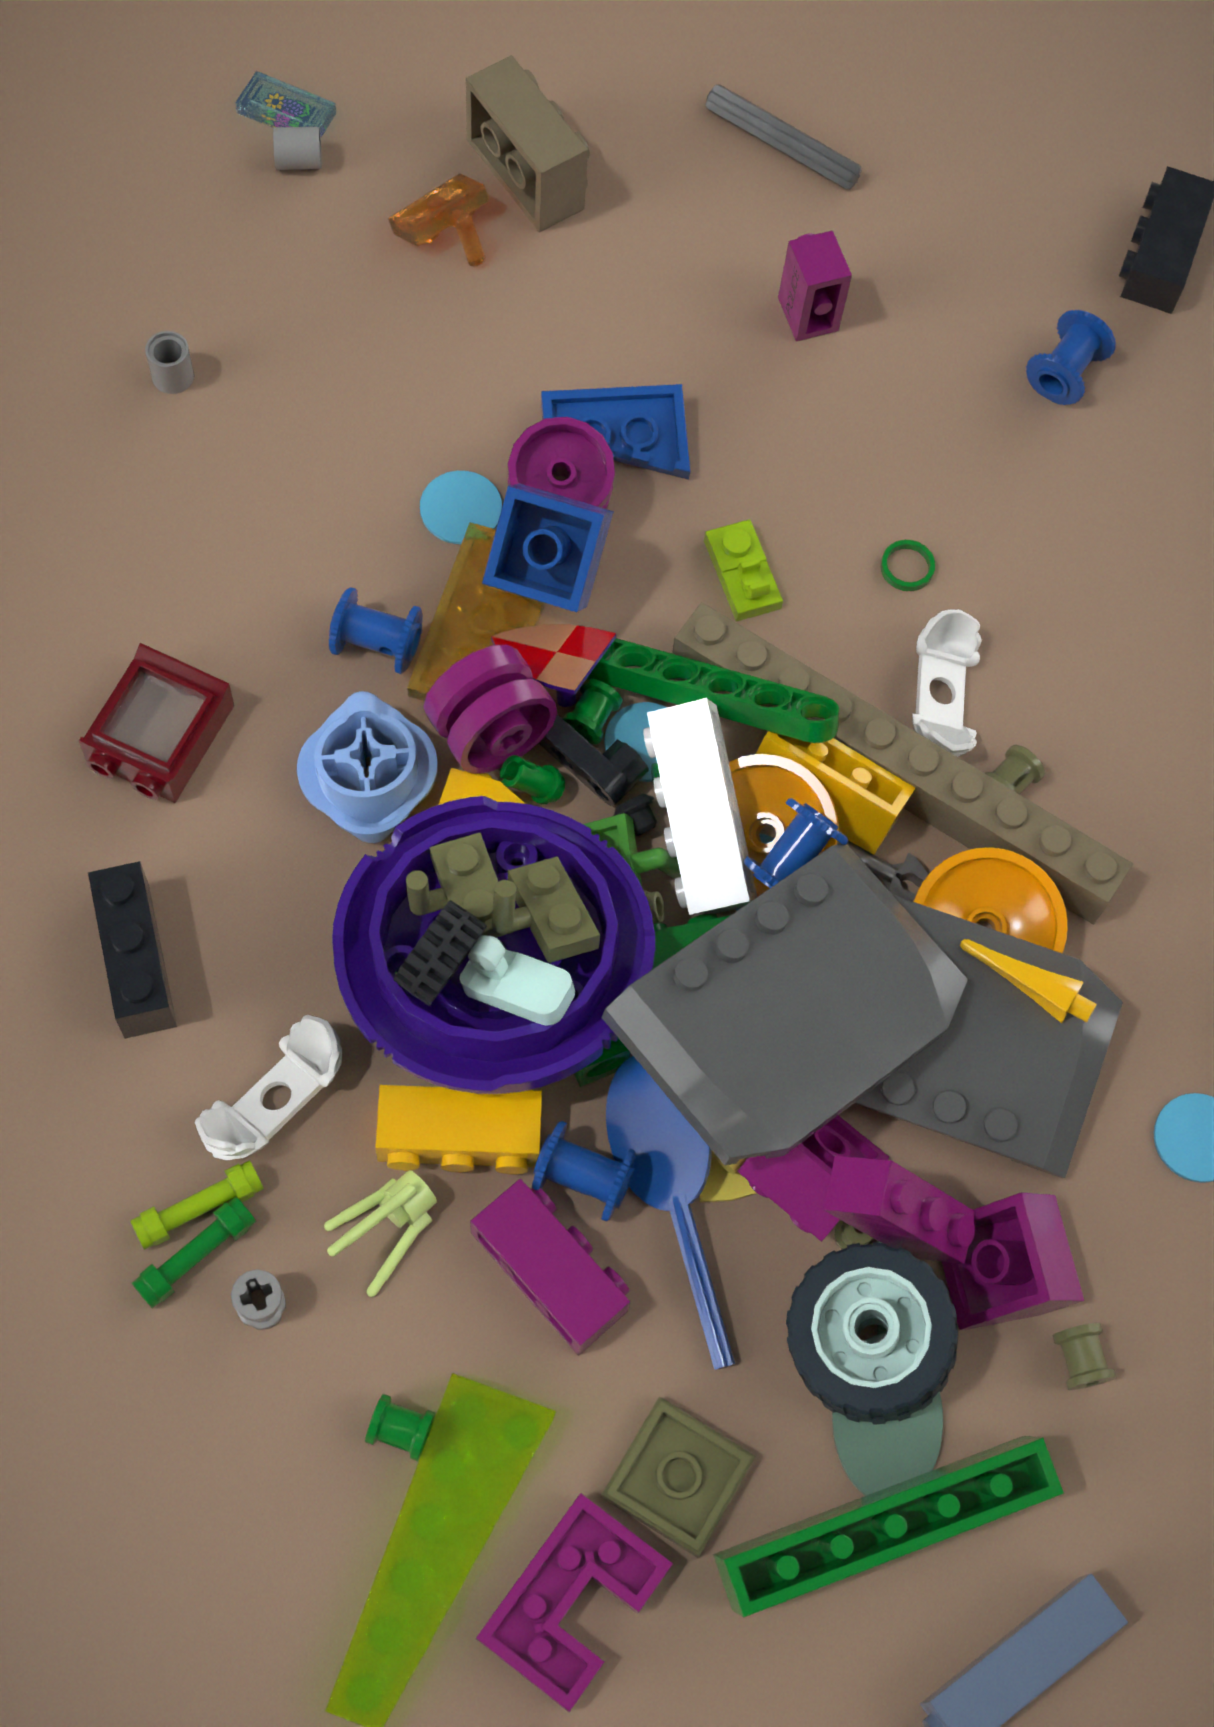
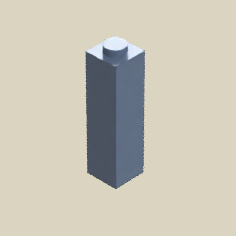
M1092 1573L1075 1579L922 1701L920 1705L928 1715L922 1720L924 1727H1000L1124 1627L1128 1621Z

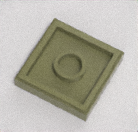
M659 1396L601 1497L698 1558L756 1456Z

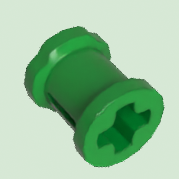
M586 679L580 687L582 695L571 713L567 712L564 714L562 719L590 744L598 745L604 734L601 730L610 713L619 710L623 699L610 685L600 680Z
M382 1394L372 1415L365 1443L374 1445L377 1441L409 1452L410 1459L419 1462L429 1439L436 1412L427 1410L424 1414L392 1403L391 1396Z

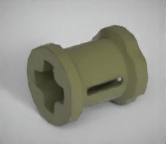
M1012 745L1005 753L1006 759L992 773H985L1016 793L1021 794L1030 783H1038L1044 777L1045 769L1041 761L1029 749L1020 745Z
M1100 1323L1084 1324L1052 1335L1054 1343L1061 1345L1070 1375V1378L1066 1381L1068 1390L1088 1388L1117 1378L1115 1370L1108 1368L1099 1340V1335L1103 1332Z

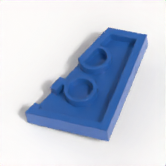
M682 384L541 391L542 420L545 418L569 417L586 422L603 435L613 453L614 461L689 480L691 472Z

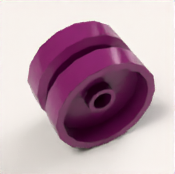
M569 417L545 418L526 428L512 447L508 460V486L521 483L608 509L613 490L615 468L613 453L602 434L588 423ZM556 476H563L567 479L559 481L556 480Z
M492 645L475 651L454 663L433 684L426 695L423 706L427 718L438 734L447 738L449 749L462 769L472 774L492 772L501 768L508 757L512 755L522 757L544 738L553 726L557 715L554 700L541 683L533 680L531 668L519 651L509 645Z

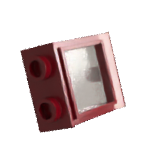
M140 643L134 659L84 738L80 737L79 739L87 766L102 777L113 779L116 775L131 782V786L147 798L157 800L161 796L176 803L234 707L230 685L221 679Z

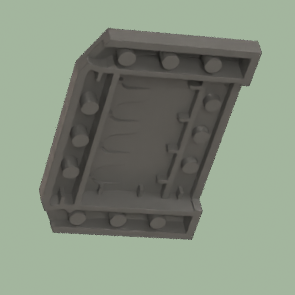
M837 844L820 853L632 983L605 1008L602 1019L724 1165L737 1164L739 1159L765 1155L766 1159L785 1156L937 1041L948 1029L968 979L847 844Z
M893 895L968 980L950 1025L943 1036L857 1100L855 1104L1010 1158L1014 1162L1059 1178H1065L1123 1002L1080 959ZM963 939H970L1018 961L1084 982L1079 994L1097 1004L1094 1012L1087 1023L1068 1013L1061 1024L1006 978L963 951L960 947L961 941Z

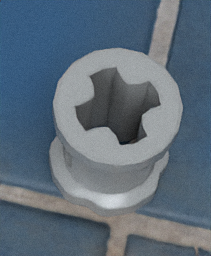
M258 1269L247 1271L238 1277L232 1287V1305L245 1325L253 1326L257 1330H264L279 1323L282 1313L286 1308V1300L281 1290V1285L274 1275ZM261 1289L262 1293L267 1296L265 1298L267 1307L257 1311L255 1306L251 1304V1293Z

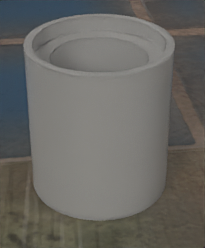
M319 127L273 128L276 170L322 169Z
M162 331L154 334L147 341L145 347L153 384L158 390L168 394H177L185 391L194 380V370L186 339L174 331Z

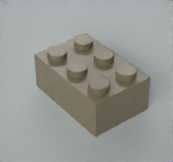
M511 55L467 77V141L536 229L541 232L584 210L585 191L588 186L586 177L587 158L590 156L587 142L579 132L574 133L565 122L559 106L552 100L548 101L540 91L531 71L528 69L524 70Z

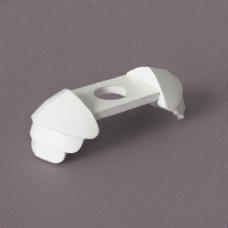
M944 610L928 621L917 640L916 652L919 656L916 714L912 713V723L914 731L958 757L969 752L977 743L975 740L976 731L963 726L966 667L976 666L979 663L980 656L977 650L982 640L978 633L980 629L978 620L962 610ZM940 680L949 686L952 692V700L949 704H941L934 700L929 690L931 681Z
M311 1015L303 1016L301 1022L292 1025L290 1035L281 1038L279 1042V1047L285 1056L232 1107L218 1100L214 1102L211 1109L202 1111L200 1117L196 1118L195 1125L207 1151L212 1152L215 1158L233 1160L245 1158L263 1149L269 1144L268 1140L323 1087H327L333 1081L341 1066L342 1047L339 1036L328 1021ZM283 1085L291 1089V1098L284 1107L278 1110H269L263 1107V1097L272 1087Z

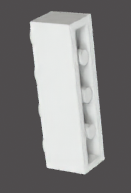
M705 698L648 712L650 727L643 730L644 741L650 758L656 757L660 777L654 778V789L659 806L661 808L667 807L671 827L664 829V837L670 857H677L681 877L675 878L678 902L681 908L687 907L689 915L692 916L709 913L717 914L742 908L757 898L752 870L744 864L748 851L717 705Z

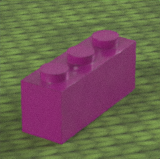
M835 1156L823 1206L824 1211L881 1243L887 1244L889 1247L896 1249L900 1247L911 1252L912 1256L917 1259L965 1264L968 1246L972 1243L975 1233L974 1210L892 1160Z
M520 1178L470 1221L471 1234L579 1356L628 1312L630 1300L625 1295L630 1290L615 1270L609 1266L602 1270L589 1256L593 1248L576 1227L570 1226L566 1230L553 1215L557 1208L550 1197L541 1188L539 1190L530 1189Z

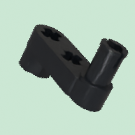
M556 715L553 726L538 743L602 801L613 807L649 771L648 766L640 755L627 743L617 739L601 754L558 715Z

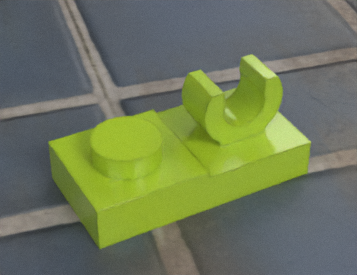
M748 519L705 531V546L736 622L780 610L783 599L751 520Z

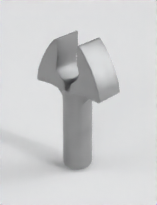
M847 842V845L892 895L914 901L916 894L905 890L900 883L901 881L908 880L920 887L928 876L926 870L914 855L908 853L904 863L891 865L853 843Z

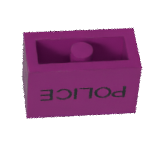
M833 230L819 234H804L788 242L778 299L796 342L837 332L840 328L852 274Z

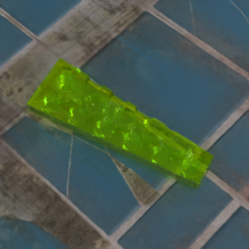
M451 1374L325 1712L364 1727H385L550 1429L556 1415L555 1410L457 1374Z

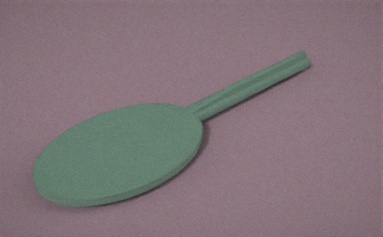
M877 1325V1335L863 1342L870 1344L878 1343L885 1338L888 1331L884 1327ZM940 1391L932 1399L933 1402L924 1410L920 1409L914 1412L907 1419L887 1421L886 1424H872V1422L866 1421L858 1423L848 1420L846 1416L838 1412H832L833 1437L839 1460L849 1480L863 1495L867 1496L933 1470L939 1455L943 1434V1408Z

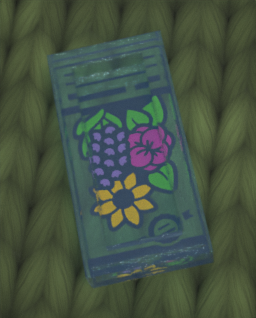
M258 71L254 73L235 102L236 111L240 115L272 128L319 127L320 138L336 115V103Z

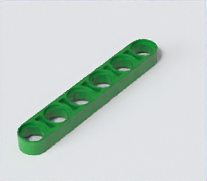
M615 638L587 677V679L600 680L614 687L677 705L707 698L717 705L719 717L805 742L822 743L829 741L837 735L839 728V706L831 698ZM638 666V667H640V668H625V667ZM670 679H686V680H684V681H672V680H670ZM726 691V692H732V693H730V694H718V693H714V692ZM772 704V705H778V706H777V707H763V706H759V705ZM818 717L825 720L814 721L806 718Z

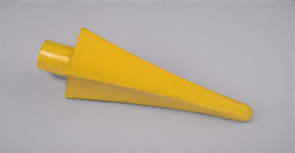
M963 939L960 943L963 951L1006 978L1061 1024L1068 1013L1087 1023L1097 1006L1096 1003L1079 994L1084 983L1082 981L1018 961L970 939Z

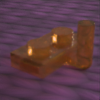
M461 173L388 218L393 233L416 246L434 241L441 231L452 226L457 230L469 265L479 266L486 261L471 216L477 208L490 200L484 184Z

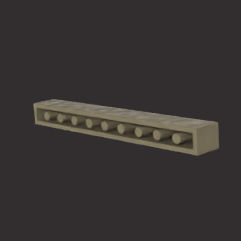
M701 602L674 638L672 654L833 699L839 706V728L834 738L915 787L914 792L904 807L905 810L969 849L1000 848L1013 851L1030 859L1040 866L1055 883L1065 908L1094 925L1131 869L1133 863L705 603ZM720 691L715 693L730 694L732 692ZM764 704L759 706L777 707L778 705ZM818 717L806 718L814 721L825 720Z

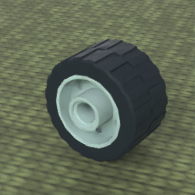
M873 1242V1244L867 1245L856 1243L847 1245V1248L836 1252L834 1250L823 1256V1260L815 1266L812 1265L806 1271L800 1285L795 1287L791 1296L790 1311H787L788 1348L805 1386L830 1411L838 1412L846 1416L848 1420L858 1423L866 1421L872 1422V1424H886L887 1421L907 1419L914 1412L920 1409L924 1410L933 1402L932 1399L939 1391L942 1392L948 1383L949 1373L951 1369H954L957 1357V1315L955 1306L951 1304L949 1299V1291L944 1282L937 1278L933 1273V1268L924 1260L920 1261L912 1256L911 1252L900 1247L899 1249L889 1247L885 1243ZM868 1325H880L888 1331L885 1338L878 1343H865L859 1339L860 1332Z

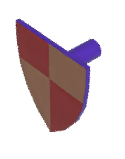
M542 624L499 633L491 636L493 645H509L517 649L531 668L533 680L545 687L556 690L558 705L571 707L577 702L576 692L613 643L616 633L572 624Z

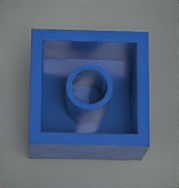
M521 483L508 486L482 584L573 612L581 611L588 606L614 511Z

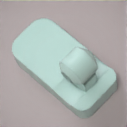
M479 936L468 954L470 960L460 975V982L468 997L546 1026L556 1024L562 1019L575 996V988L571 976L566 970L518 952L505 950L502 943L493 936Z

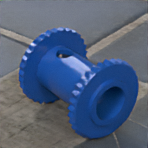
M1070 310L1062 314L1058 319L1056 328L1061 341L1051 354H1035L1026 365V376L1033 389L1056 404L1071 405L1079 402L1084 396V389L1086 388L1084 386L1085 382L1082 381L1083 378L1081 377L1083 371L1092 361H1106L1107 358L1113 355L1116 349V339L1110 327L1096 315L1082 310Z
M352 587L346 589L332 616L329 631L330 652L334 655H339L346 643L394 656L395 672L399 674L404 673L413 660L421 639L423 620L421 608L413 606L405 619L357 605V589Z
M789 798L786 804L798 812L761 864L748 856L745 858L744 864L754 872V877L771 888L818 856L831 837L846 845L848 838L837 830L839 826L807 803L802 805L795 799Z
M560 1121L555 1126L552 1134L548 1135L540 1151L533 1171L535 1176L532 1189H542L548 1179L581 1194L592 1196L606 1203L601 1220L607 1222L612 1218L615 1209L620 1208L635 1171L633 1164L636 1152L633 1149H629L623 1163L606 1158L602 1154L565 1140L564 1135L568 1123Z

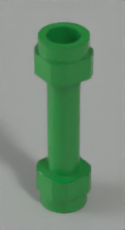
M234 1197L228 1203H224L213 1212L216 1220L158 1268L153 1264L149 1265L131 1283L151 1308H154L158 1303L164 1302L175 1292L171 1285L231 1236L237 1241L249 1231L248 1228L256 1223L255 1218L237 1197Z

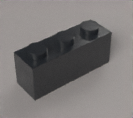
M1167 166L1161 183L1151 182L1142 208L1150 210L1148 218L1140 215L1130 241L1138 244L1136 252L1127 251L1118 275L1126 279L1120 297L1170 314L1173 313L1185 287L1214 200V181Z
M138 861L88 872L115 1020L124 1038L177 1027L150 887L141 862Z

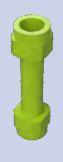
M249 1160L241 1165L238 1163L225 1170L227 1178L160 1212H157L153 1206L139 1213L140 1216L130 1220L143 1249L145 1250L153 1245L157 1246L169 1240V1231L232 1200L234 1197L244 1202L263 1190L264 1187L251 1161Z

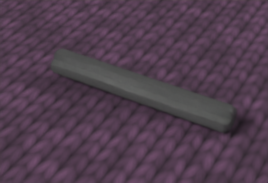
M720 84L715 85L706 98V107L710 111L845 189H852L857 183L862 170L858 163Z

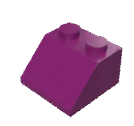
M838 1115L785 1156L766 1159L765 1155L747 1158L737 1172L748 1180L749 1185L756 1193L770 1198L788 1213L793 1223L799 1229L813 1234L822 1242L840 1221L837 1217L823 1210L835 1156L888 1160L890 1157Z
M1020 1192L973 1209L975 1211V1233L972 1243L968 1246L965 1264L942 1262L952 1304L955 1306L959 1330H969L1035 1317L1085 1301L1055 1195Z

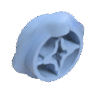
M359 691L350 695L327 718L324 724L307 739L301 748L297 760L298 781L306 799L318 810L329 816L339 827L366 843H378L385 840L395 829V826L404 822L411 811L430 793L438 772L437 754L429 736L420 727L406 719L394 707L367 691ZM370 757L371 766H368L369 777L366 778L364 769L367 768L366 758Z

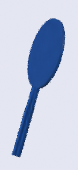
M632 1056L623 1062L616 1071L607 1096L606 1128L613 1158L615 1161L623 1163L629 1149L635 1150L636 1158L633 1164L635 1171L629 1187L646 1204L659 1210L670 1211L714 1370L732 1366L735 1364V1360L690 1206L699 1197L706 1185L711 1167L712 1150L636 1058Z

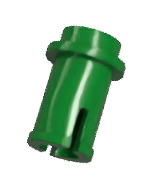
M512 755L507 758L501 767L500 777L503 778L501 782L508 788H514L531 795L532 800L538 804L556 802L565 790L564 777L559 769L552 765L541 767L524 760L518 755Z

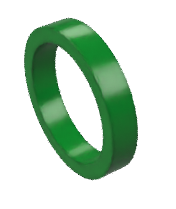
M899 540L889 545L884 551L880 565L881 573L892 587L902 591H916L922 589L931 581L935 571V559L932 552L922 543L914 540ZM897 550H914L920 553L927 561L928 573L924 578L915 582L902 581L890 572L887 564L888 557Z

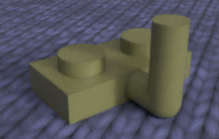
M481 833L429 847L430 857L441 888L429 891L428 877L424 872L413 871L409 873L406 878V886L411 912L418 916L426 915L444 909L446 904L452 900L487 925L482 935L495 938L507 935L496 933L492 927L494 886L498 879Z
M558 856L508 870L507 880H501L495 884L492 927L496 933L508 934L530 927L548 963L599 949L600 934ZM515 900H516V902H517V904H518V906H519V908H516V909H515Z

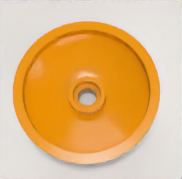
M768 754L744 756L729 762L748 856L761 864L798 813L786 804L789 798L795 799L802 805L807 803L838 826L837 813L830 794L820 780L802 765L781 756ZM772 825L776 830L775 839L770 843L764 844L760 840V831L763 827ZM831 837L820 853L833 845H837L838 841ZM753 876L758 897L770 888Z
M975 848L957 853L944 860L929 873L922 882L913 901L973 923L986 921L992 926L993 930L1059 953H1063L1068 931L1067 914L1058 888L1040 866L1013 851L1000 848Z

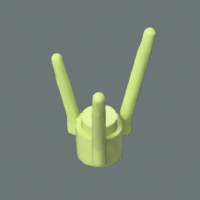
M408 1170L397 1181L392 1178L378 1191L325 1222V1230L332 1231L374 1206L380 1205L379 1208L329 1246L327 1249L328 1255L336 1256L386 1217L399 1228L408 1223L410 1226L367 1288V1295L369 1297L376 1296L418 1234L433 1221L427 1211L437 1203L435 1195L427 1184L411 1170Z

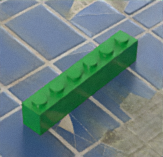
M1021 1436L717 1552L713 1556L732 1611L744 1618L1064 1494L1044 1438Z

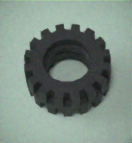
M450 900L417 942L393 980L413 996L430 1006L466 958L487 925Z

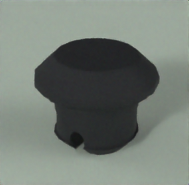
M644 793L618 805L613 815L625 813L632 817L635 837L655 828L658 821L649 806L653 803L654 797Z

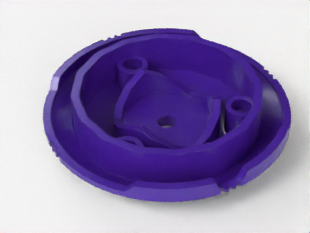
M485 796L449 801L426 809L395 826L391 836L392 843L383 845L385 850L383 852L377 851L376 857L365 854L353 870L339 899L332 933L334 967L343 1001L354 1023L371 1044L377 1042L376 1049L378 1051L384 1049V1056L386 1058L393 1056L392 1063L434 1085L476 1094L514 1093L549 1085L582 1070L603 1054V1047L607 1049L611 1047V1040L615 1042L618 1040L616 1034L602 1019L605 1008L632 983L653 970L655 958L653 917L647 897L633 870L614 847L608 848L606 840L600 841V835H592V830L587 826L550 809L515 802H497ZM481 833L498 882L507 880L508 870L558 856L600 934L599 949L548 963L530 927L497 937V939L508 951L518 952L566 970L570 974L575 988V996L559 1022L548 1026L541 1025L468 997L460 982V975L470 960L468 955L430 1006L413 996L393 980L417 942L441 912L439 910L418 916L413 914L409 908L406 878L409 873L413 871L424 872L428 877L429 891L441 888L430 857L429 847ZM523 863L521 866H512L511 864ZM515 900V909H516V908H519V906H518V904H517V902H516V900Z

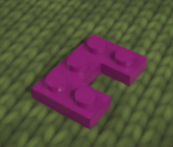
M580 1493L477 1635L476 1640L567 1712H570L604 1661L558 1626L591 1578L638 1614L673 1563Z

